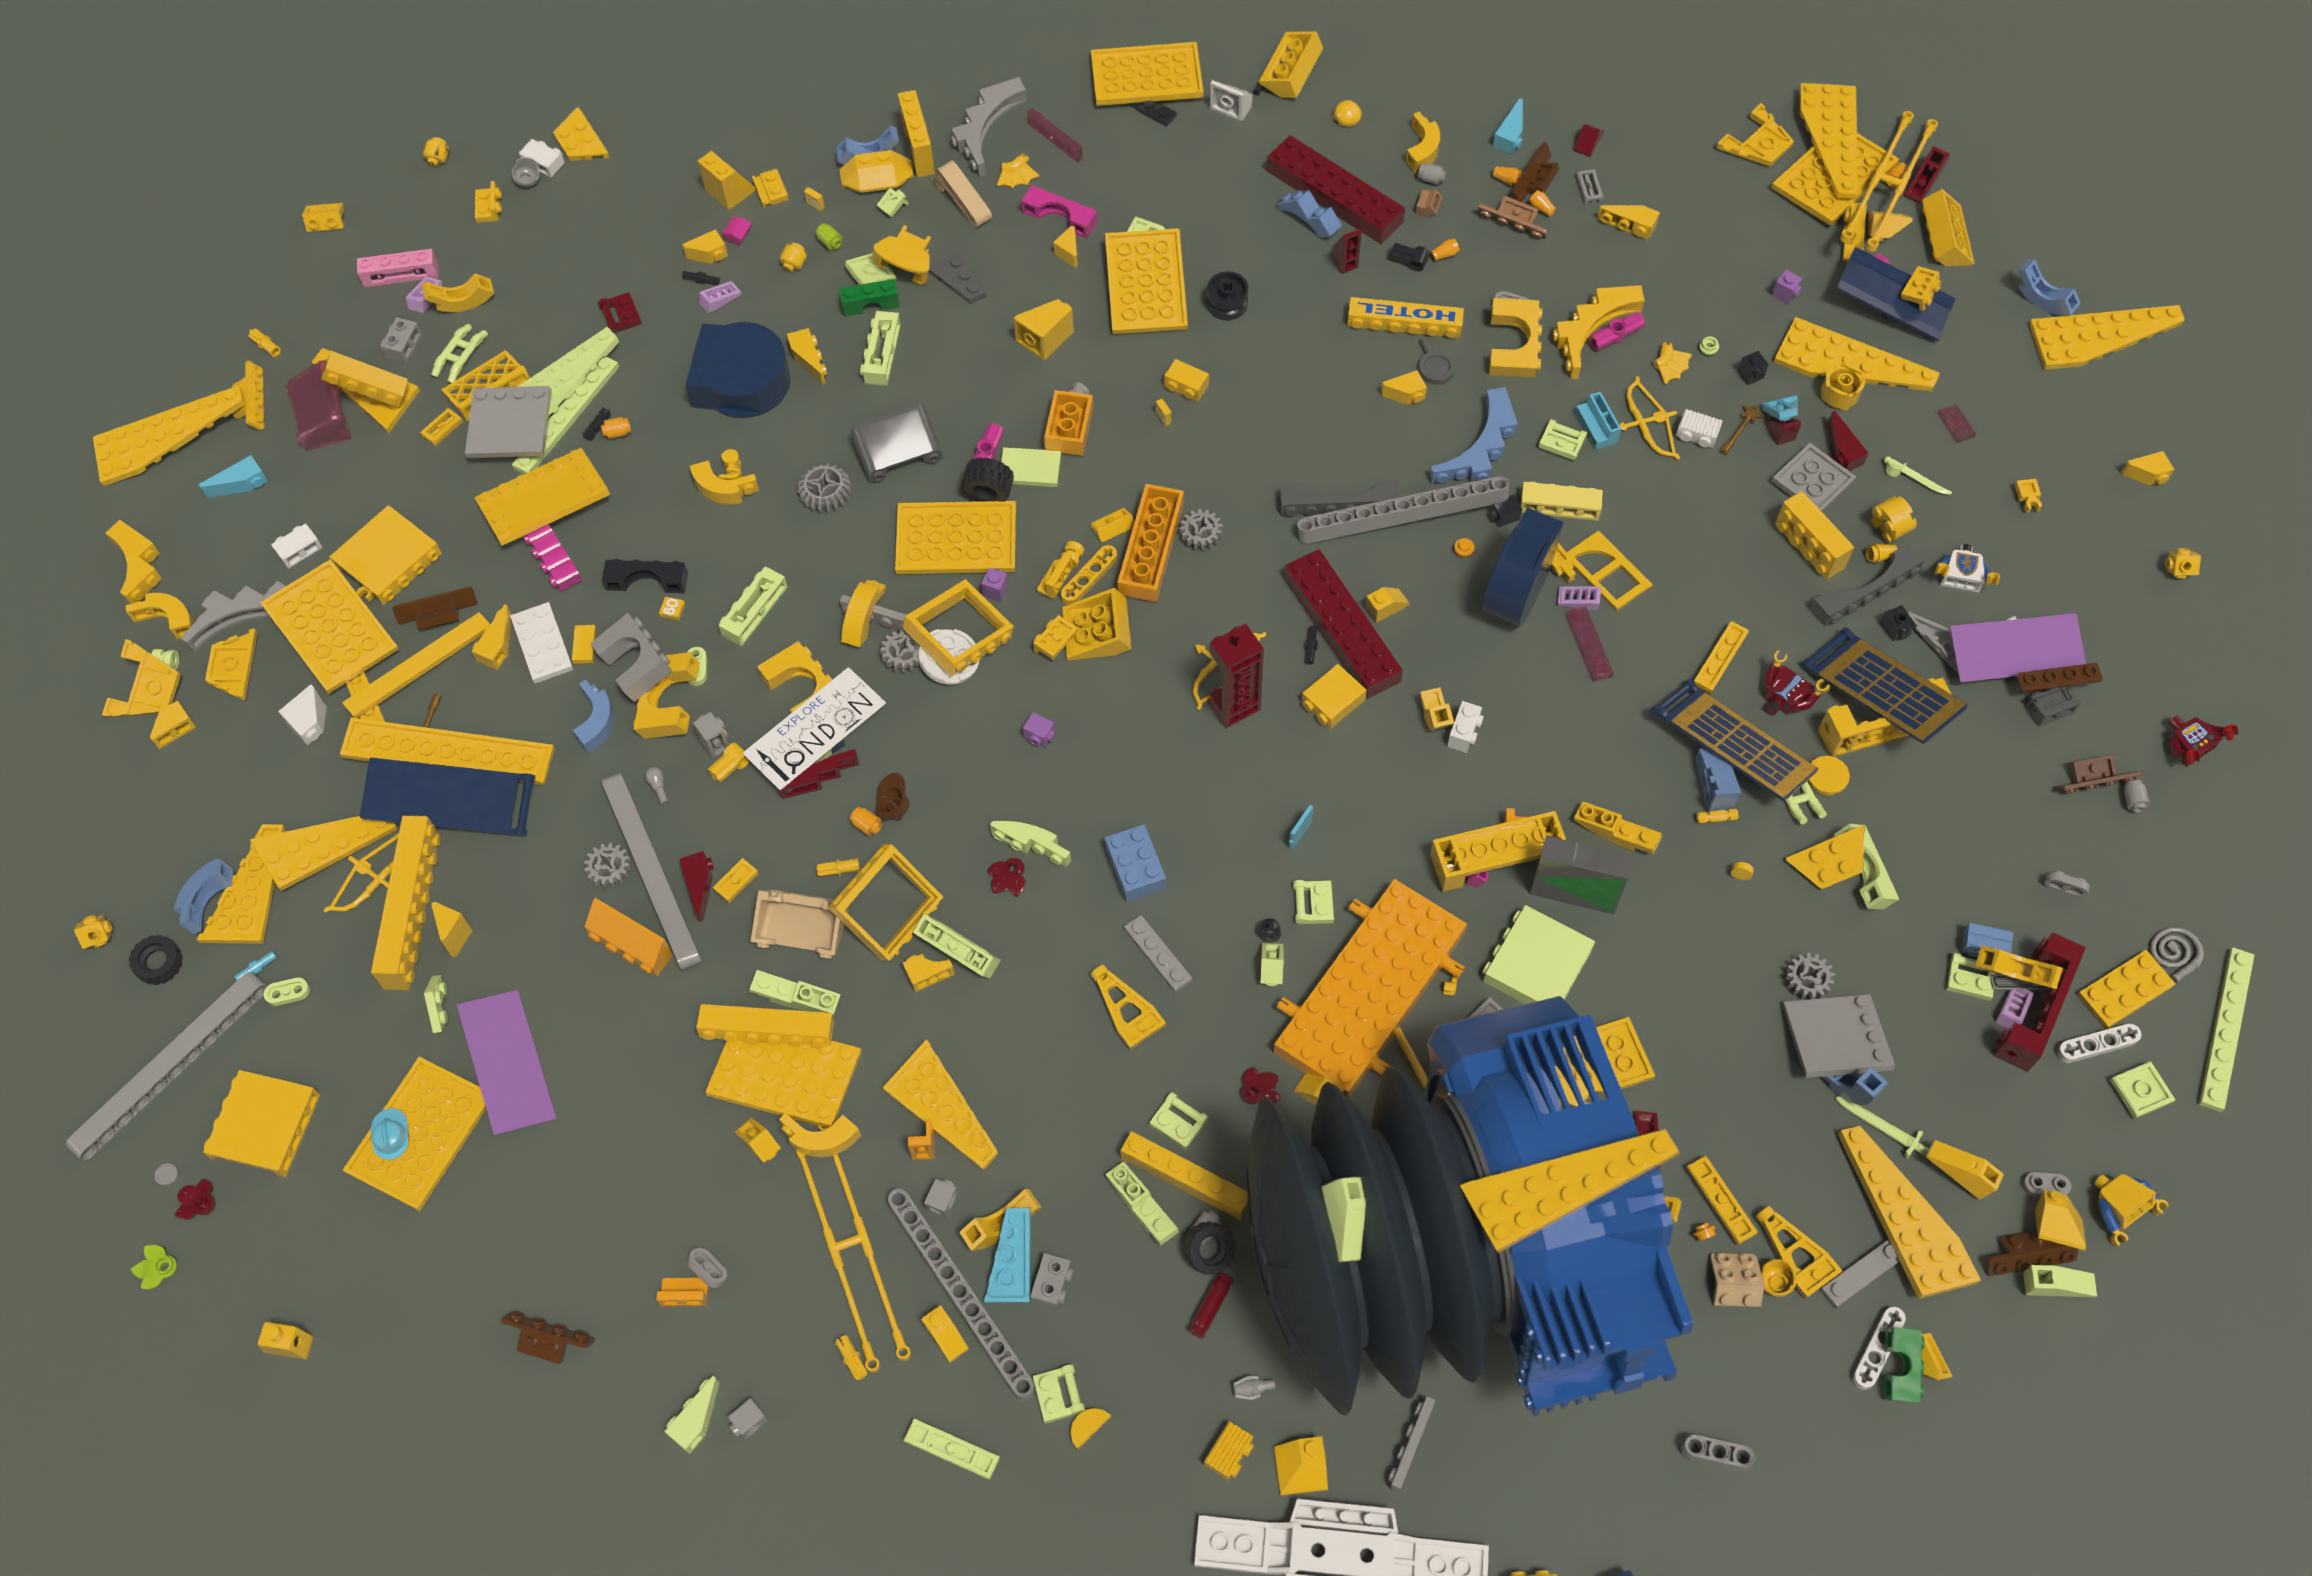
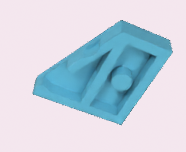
M1797 395L1762 403V411L1776 417L1780 421L1790 420L1791 417L1798 415Z

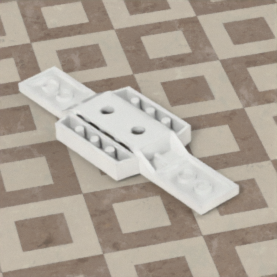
M1297 1499L1290 1523H1268L1199 1515L1194 1567L1279 1576H1309L1295 1574L1297 1571L1345 1576H1488L1489 1546L1421 1539L1398 1534L1394 1509ZM1314 1544L1323 1545L1325 1548L1324 1556L1320 1558L1314 1557L1311 1553V1547ZM1363 1549H1370L1373 1552L1374 1559L1370 1563H1365L1360 1559V1552Z

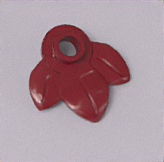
M1010 858L1006 862L997 861L990 866L987 872L994 876L991 884L994 894L1009 889L1015 897H1018L1023 892L1026 884L1023 877L1025 866L1020 859ZM1012 865H1017V869L1015 871L1010 870V867Z
M1251 1067L1245 1072L1243 1076L1245 1086L1242 1089V1096L1245 1102L1257 1104L1263 1098H1268L1274 1103L1280 1100V1094L1274 1090L1278 1083L1277 1074L1272 1072L1260 1074L1255 1067Z
M201 1179L196 1187L191 1185L182 1187L177 1194L181 1206L174 1215L181 1220H189L195 1215H208L215 1207L214 1199L211 1196L212 1184L206 1179Z

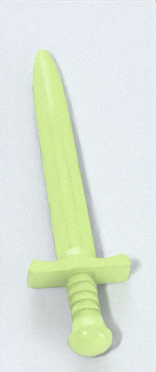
M1836 1097V1102L1843 1108L1906 1146L1908 1150L1904 1154L1905 1158H1908L1913 1150L1925 1155V1157L1927 1156L1928 1147L1918 1142L1923 1134L1922 1131H1918L1914 1138L1861 1106L1849 1102L1842 1097Z

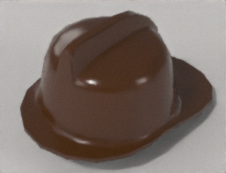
M891 773L881 781L876 807L878 817L900 821L907 812L909 799L905 794L906 785L902 775Z

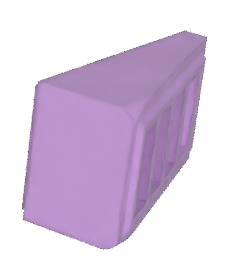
M425 277L407 295L408 308L424 313L431 302L425 300L422 284L427 281L442 286V281Z
M730 281L699 292V303L707 313H711L741 296V291Z
M1559 587L1557 606L1598 611L1601 587ZM1565 594H1569L1568 600H1564ZM1573 595H1577V600H1573Z
M2010 989L1996 1023L2009 1029L2015 1022L2021 1025L2034 993L2029 990ZM2014 994L2017 995V996H2019V997H2021V998H2024V999H2026V1000L2024 1001V1000H2022V999H2020V998L2014 996Z

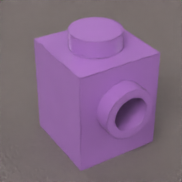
M1786 270L1776 282L1772 296L1788 305L1794 297L1800 294L1802 290L1800 285L1803 278Z
M989 568L981 583L983 596L1002 602L1009 588L1008 574L1000 569Z
M1034 712L1023 727L1024 738L1029 740L1031 744L1035 746L1040 745L1046 748L1049 742H1053L1057 733L1053 721Z

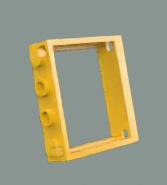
M966 579L906 615L903 629L950 676L959 671L963 672L968 665L977 663L987 653H993L1001 644H1007V641L1012 637L1014 628ZM963 599H966L997 631L954 658L922 625Z
M883 844L828 908L880 960L889 961L894 955L899 954V948L903 944L908 943L912 939V933L923 914L929 915L930 912L935 911L943 896L892 844ZM890 860L926 898L882 948L845 912V909L886 862Z

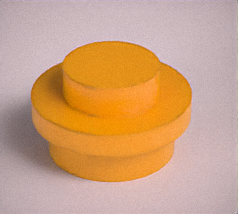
M1466 538L1459 539L1454 546L1455 552L1462 558L1469 557L1475 548L1474 543Z
M1708 1223L1695 1227L1697 1232L1693 1233L1698 1241H1702L1716 1235L1714 1232L1716 1228L1714 1225L1709 1226Z

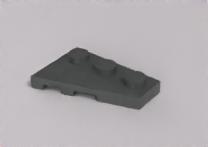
M962 254L929 267L928 273L932 276L935 275L944 285L947 284L954 289V292L969 304L987 297L986 291Z

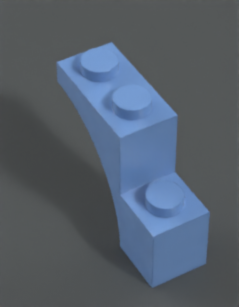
M1299 190L1295 193L1288 192L1281 197V201L1277 204L1280 211L1291 212L1307 222L1319 238L1330 237L1342 226L1332 208L1319 207L1309 190L1302 192Z

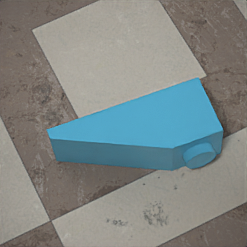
M1519 98L1494 136L1493 147L1511 155L1516 149L1521 147L1523 142L1521 138L1523 131V99Z
M250 455L198 485L205 496L210 498L250 492L261 487L268 480Z

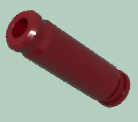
M1224 1272L1217 1273V1278L1213 1281L1192 1320V1325L1188 1328L1192 1335L1200 1339L1205 1338L1206 1331L1209 1330L1230 1290L1231 1284L1234 1283V1279Z

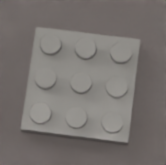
M1809 443L1773 477L1771 482L1791 497L1803 491L1817 508L1823 512L1855 481L1856 476Z

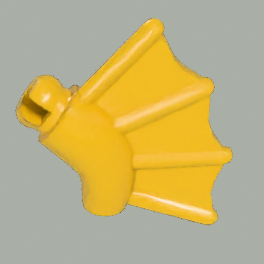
M1023 153L1011 162L1002 163V172L997 186L1006 185L1014 188L1017 185H1028L1032 179L1038 178L1039 174L1027 165L1029 157H1025Z
M1667 342L1662 344L1660 357L1654 360L1653 364L1656 369H1659L1665 384L1672 379H1680L1681 373L1689 369L1688 361L1692 354L1673 350L1672 343L1670 342L1668 345Z

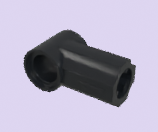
M1394 243L1390 259L1406 263L1412 270L1420 272L1428 261L1430 251L1423 246H1417L1414 249Z

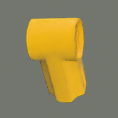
M734 742L728 745L724 750L723 756L707 770L717 782L721 783L736 769L740 770L746 767L750 760L743 754L745 750Z

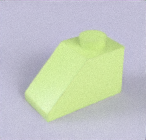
M1262 943L1261 983H1265L1268 986L1282 984L1284 944Z

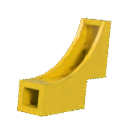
M119 520L105 534L125 554L127 575L120 593L129 604H133L142 600L145 594L162 579L156 569L149 564L156 559L160 552L150 540Z

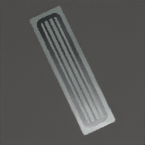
M1990 974L1994 989H2052L2001 974Z

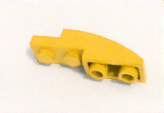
M1582 802L1574 817L1576 822L1589 831L1633 852L1637 848L1654 854L1662 839V833L1625 821L1622 819L1621 814L1586 802Z

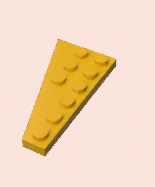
M262 824L255 838L285 832L286 828L284 825ZM252 843L248 855L239 864L240 869L236 876L233 875L232 885L224 890L217 903L216 911L213 916L208 918L204 932L200 933L196 939L199 943L263 944L275 881Z
M926 1039L884 1085L883 1091L924 1124H926V1119H931L934 1132L984 1171L998 1155V1151Z

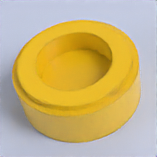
M1737 862L1732 865L1731 875L1739 880H1749L1753 876L1754 869L1748 863Z

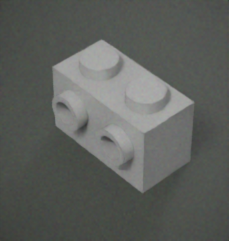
M396 317L393 324L390 325L385 339L381 342L380 347L385 358L407 363L422 336L417 322Z
M711 712L700 716L693 724L701 744L714 760L722 755L728 747V734L724 730L725 726L719 717L715 718Z
M1044 1253L1030 1296L1031 1303L1055 1310L1059 1309L1060 1304L1065 1303L1067 1291L1064 1289L1066 1283L1071 1282L1074 1273L1070 1260Z

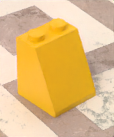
M710 151L698 160L705 191L727 210H730L756 191V188L713 151Z
M1058 299L1016 315L1013 318L1016 342L1044 361L1074 333L1072 308L1067 303H1063Z

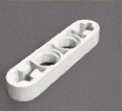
M2125 1024L2067 1040L2058 1047L2057 1056L2063 1062L2072 1063L2130 1047L2140 1040L2141 1030L2136 1025ZM2126 1032L2134 1035L2133 1038L2127 1036L2121 1040V1036L2125 1035ZM2104 1036H2111L2115 1041V1045L2106 1044ZM2085 1041L2091 1042L2094 1045V1051L2086 1050L2083 1043ZM2076 1047L2078 1049L2074 1051L2071 1055L2069 1053L2064 1052L2066 1048L2069 1051L2074 1050Z
M1890 1307L1881 1316L1853 1373V1383L1857 1388L1867 1390L1877 1381L1890 1352H1885V1344L1878 1340V1334L1880 1332L1886 1333V1328H1888L1887 1326L1891 1321L1889 1316L1892 1314L1897 1316V1321L1892 1327H1903L1906 1318L1900 1308ZM1870 1352H1875L1879 1355V1364H1873L1869 1361L1868 1354ZM1867 1368L1871 1369L1867 1376L1869 1381L1863 1383L1861 1381L1862 1377L1859 1375L1865 1373Z

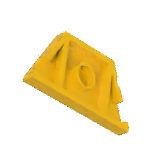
M579 107L553 132L555 139L569 161L591 160L593 156H603L604 159L609 158L607 150Z
M255 628L249 629L250 633L238 637L235 635L226 641H220L212 645L205 678L207 684L241 700L246 699L258 634Z
M1861 825L1791 855L1786 860L1821 889L1863 873L1865 826Z

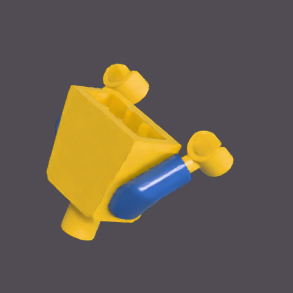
M2121 1174L2113 1181L2105 1175H2101L2095 1182V1186L2100 1189L2098 1207L2109 1232L2113 1233L2110 1237V1242L2115 1247L2120 1246L2117 1236L2121 1238L2123 1243L2128 1241V1236L2124 1232H2120V1228L2126 1229L2149 1210L2154 1215L2159 1216L2163 1214L2162 1210L2168 1208L2167 1201L2158 1200L2159 1196L2145 1180L2130 1178L2125 1174Z

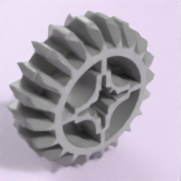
M820 463L817 468L812 465V470L806 469V475H801V481H798L800 499L807 508L811 507L813 512L818 509L820 513L823 510H827L829 513L832 508L837 511V506H843L844 501H848V495H851L849 477L842 468L838 469L836 464L831 467L829 463L826 466Z

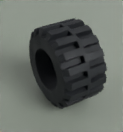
M986 457L971 459L966 465L961 489L965 495H968L970 499L976 502H1005L1010 496L1014 480L1013 471L1010 470L1009 466L996 459Z

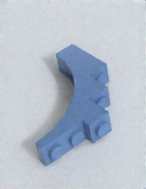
M1506 387L1487 390L1485 398L1487 423L1481 436L1470 449L1448 462L1431 466V484L1444 483L1455 479L1462 480L1466 477H1469L1471 482L1491 478L1492 466L1490 460L1503 458L1505 450L1503 438L1515 436L1518 426Z

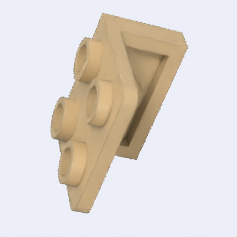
M1712 1253L1710 1260L1716 1281L1713 1295L1714 1306L1761 1307L1765 1285L1757 1256L1747 1253Z

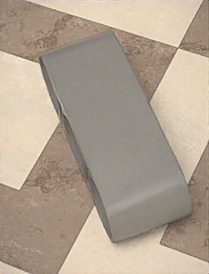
M1700 1435L1689 1436L1681 1446L1682 1456L1686 1460L1736 1472L1746 1471L1755 1459L1753 1451L1747 1446ZM1688 1444H1696L1699 1448V1453L1691 1452ZM1713 1448H1717L1722 1452V1459H1718L1713 1455ZM1736 1454L1745 1456L1747 1463H1739L1736 1459Z

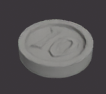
M170 1163L159 1166L155 1172V1180L162 1186L172 1185L179 1176L177 1167Z

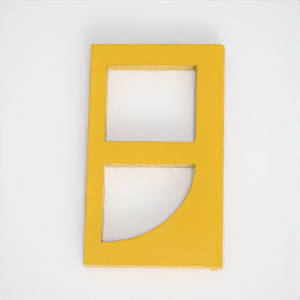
M1600 531L1595 532L1566 552L1572 559L1573 568L1591 586L1601 587V597L1615 611L1624 607L1653 585ZM1585 554H1601L1611 558L1613 561L1591 575L1575 558ZM1621 567L1638 585L1616 600L1599 582Z

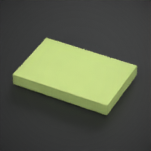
M1003 447L1001 462L1009 466L1010 470L1013 471V484L1058 487L1061 451Z

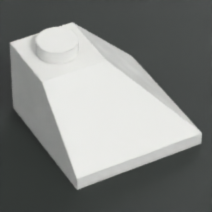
M1212 81L1210 108L1242 121L1252 107V94L1233 86Z
M309 685L278 711L292 732L306 745L318 739L324 732L326 705L312 685Z

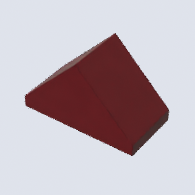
M1583 124L1574 147V152L1591 157L1605 130L1590 124Z
M1776 417L1765 420L1777 445L1796 440L1801 427V420L1791 418L1787 421H1780Z

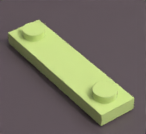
M913 1419L904 1438L905 1443L988 1480L991 1479L1000 1459V1456L917 1419Z

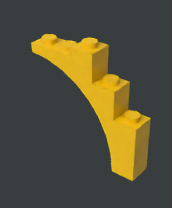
M1641 285L1596 288L1595 296H1592V304L1577 305L1575 313L1572 314V321L1557 322L1556 329L1552 332L1553 341H1556L1557 349H1563V355L1567 357L1566 371L1570 373L1571 379L1579 378L1581 369L1580 353L1589 335L1603 324L1615 318L1634 312H1642L1644 296Z

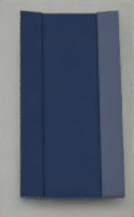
M1857 247L1853 249L1836 289L1875 309L1878 317H1881L1883 313L1887 315L1885 320L1895 319L1937 342L1941 338L1943 328L1956 298L1941 290L1935 291L1931 304L1927 305L1924 311H1920L1918 303L1901 299V293L1912 275Z

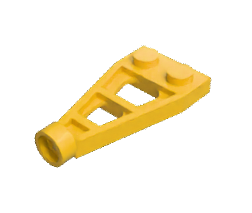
M1105 965L1097 967L1091 973V977L1100 989L1117 1033L1130 1050L1166 1026V1022L1154 1006L1112 974ZM1114 987H1118L1126 995L1125 998L1117 1003H1114L1108 994V991ZM1132 1003L1141 1010V1015L1127 1023L1123 1020L1120 1009L1126 1004Z
M1768 1206L1756 1216L1764 1227L1779 1259L1785 1260L1793 1267L1797 1279L1795 1287L1805 1299L1842 1272L1841 1268L1824 1249L1778 1213H1775L1771 1206ZM1781 1230L1788 1231L1795 1238L1796 1243L1789 1248H1785L1778 1239L1777 1233ZM1797 1248L1805 1249L1814 1258V1262L1803 1270L1798 1269L1792 1259V1252ZM1787 1269L1789 1277L1794 1280L1791 1272Z

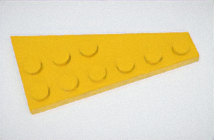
M324 348L320 350L312 361L314 367L322 374L331 352ZM407 382L404 396L399 406L396 407L336 385L388 433H390L420 392L418 386Z
M360 816L253 838L250 841L279 890L283 891L397 830V827L391 822L363 820Z

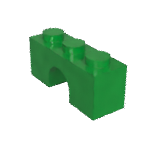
M895 279L839 288L845 317L863 314L862 309L868 303H878L882 311L900 308Z
M1896 1327L1886 1328L1885 1352L1898 1354L1902 1358L1904 1366L1899 1375L1885 1376L1884 1400L1920 1403L1924 1393V1388L1921 1384V1374L1924 1371L1921 1351L1925 1345L1922 1330Z

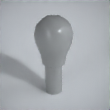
M651 767L646 771L645 779L656 792L660 804L665 805L668 803V799L664 791L663 772L658 767Z

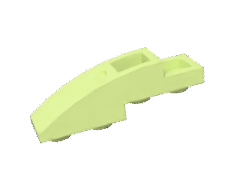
M992 821L990 824L992 836L998 841L1009 843L1018 852L1021 850L1027 854L1030 848H1032L1035 853L1039 855L1044 854L1049 857L1056 865L1061 864L1067 867L1071 862L1070 852L1058 845L1057 835L1045 829L1014 821Z
M759 970L756 971L749 990L750 993L769 998V1002L801 1011L832 1013L833 1015L841 995L801 981L795 983Z
M1124 1161L1106 1174V1177L1148 1234L1151 1233L1160 1246L1179 1233L1176 1225L1154 1201L1150 1192Z

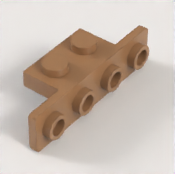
M1504 196L1498 210L1480 203L1478 205L1480 214L1484 217L1491 218L1492 216L1497 218V221L1507 225L1510 223L1515 225L1514 228L1517 230H1528L1537 238L1542 236L1547 238L1548 236L1546 229L1533 224L1539 212V209L1507 196Z

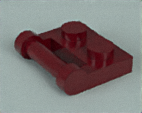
M630 292L610 299L602 298L598 301V306L606 318L607 327L613 333L642 324ZM610 308H616L621 322L617 323L614 321Z

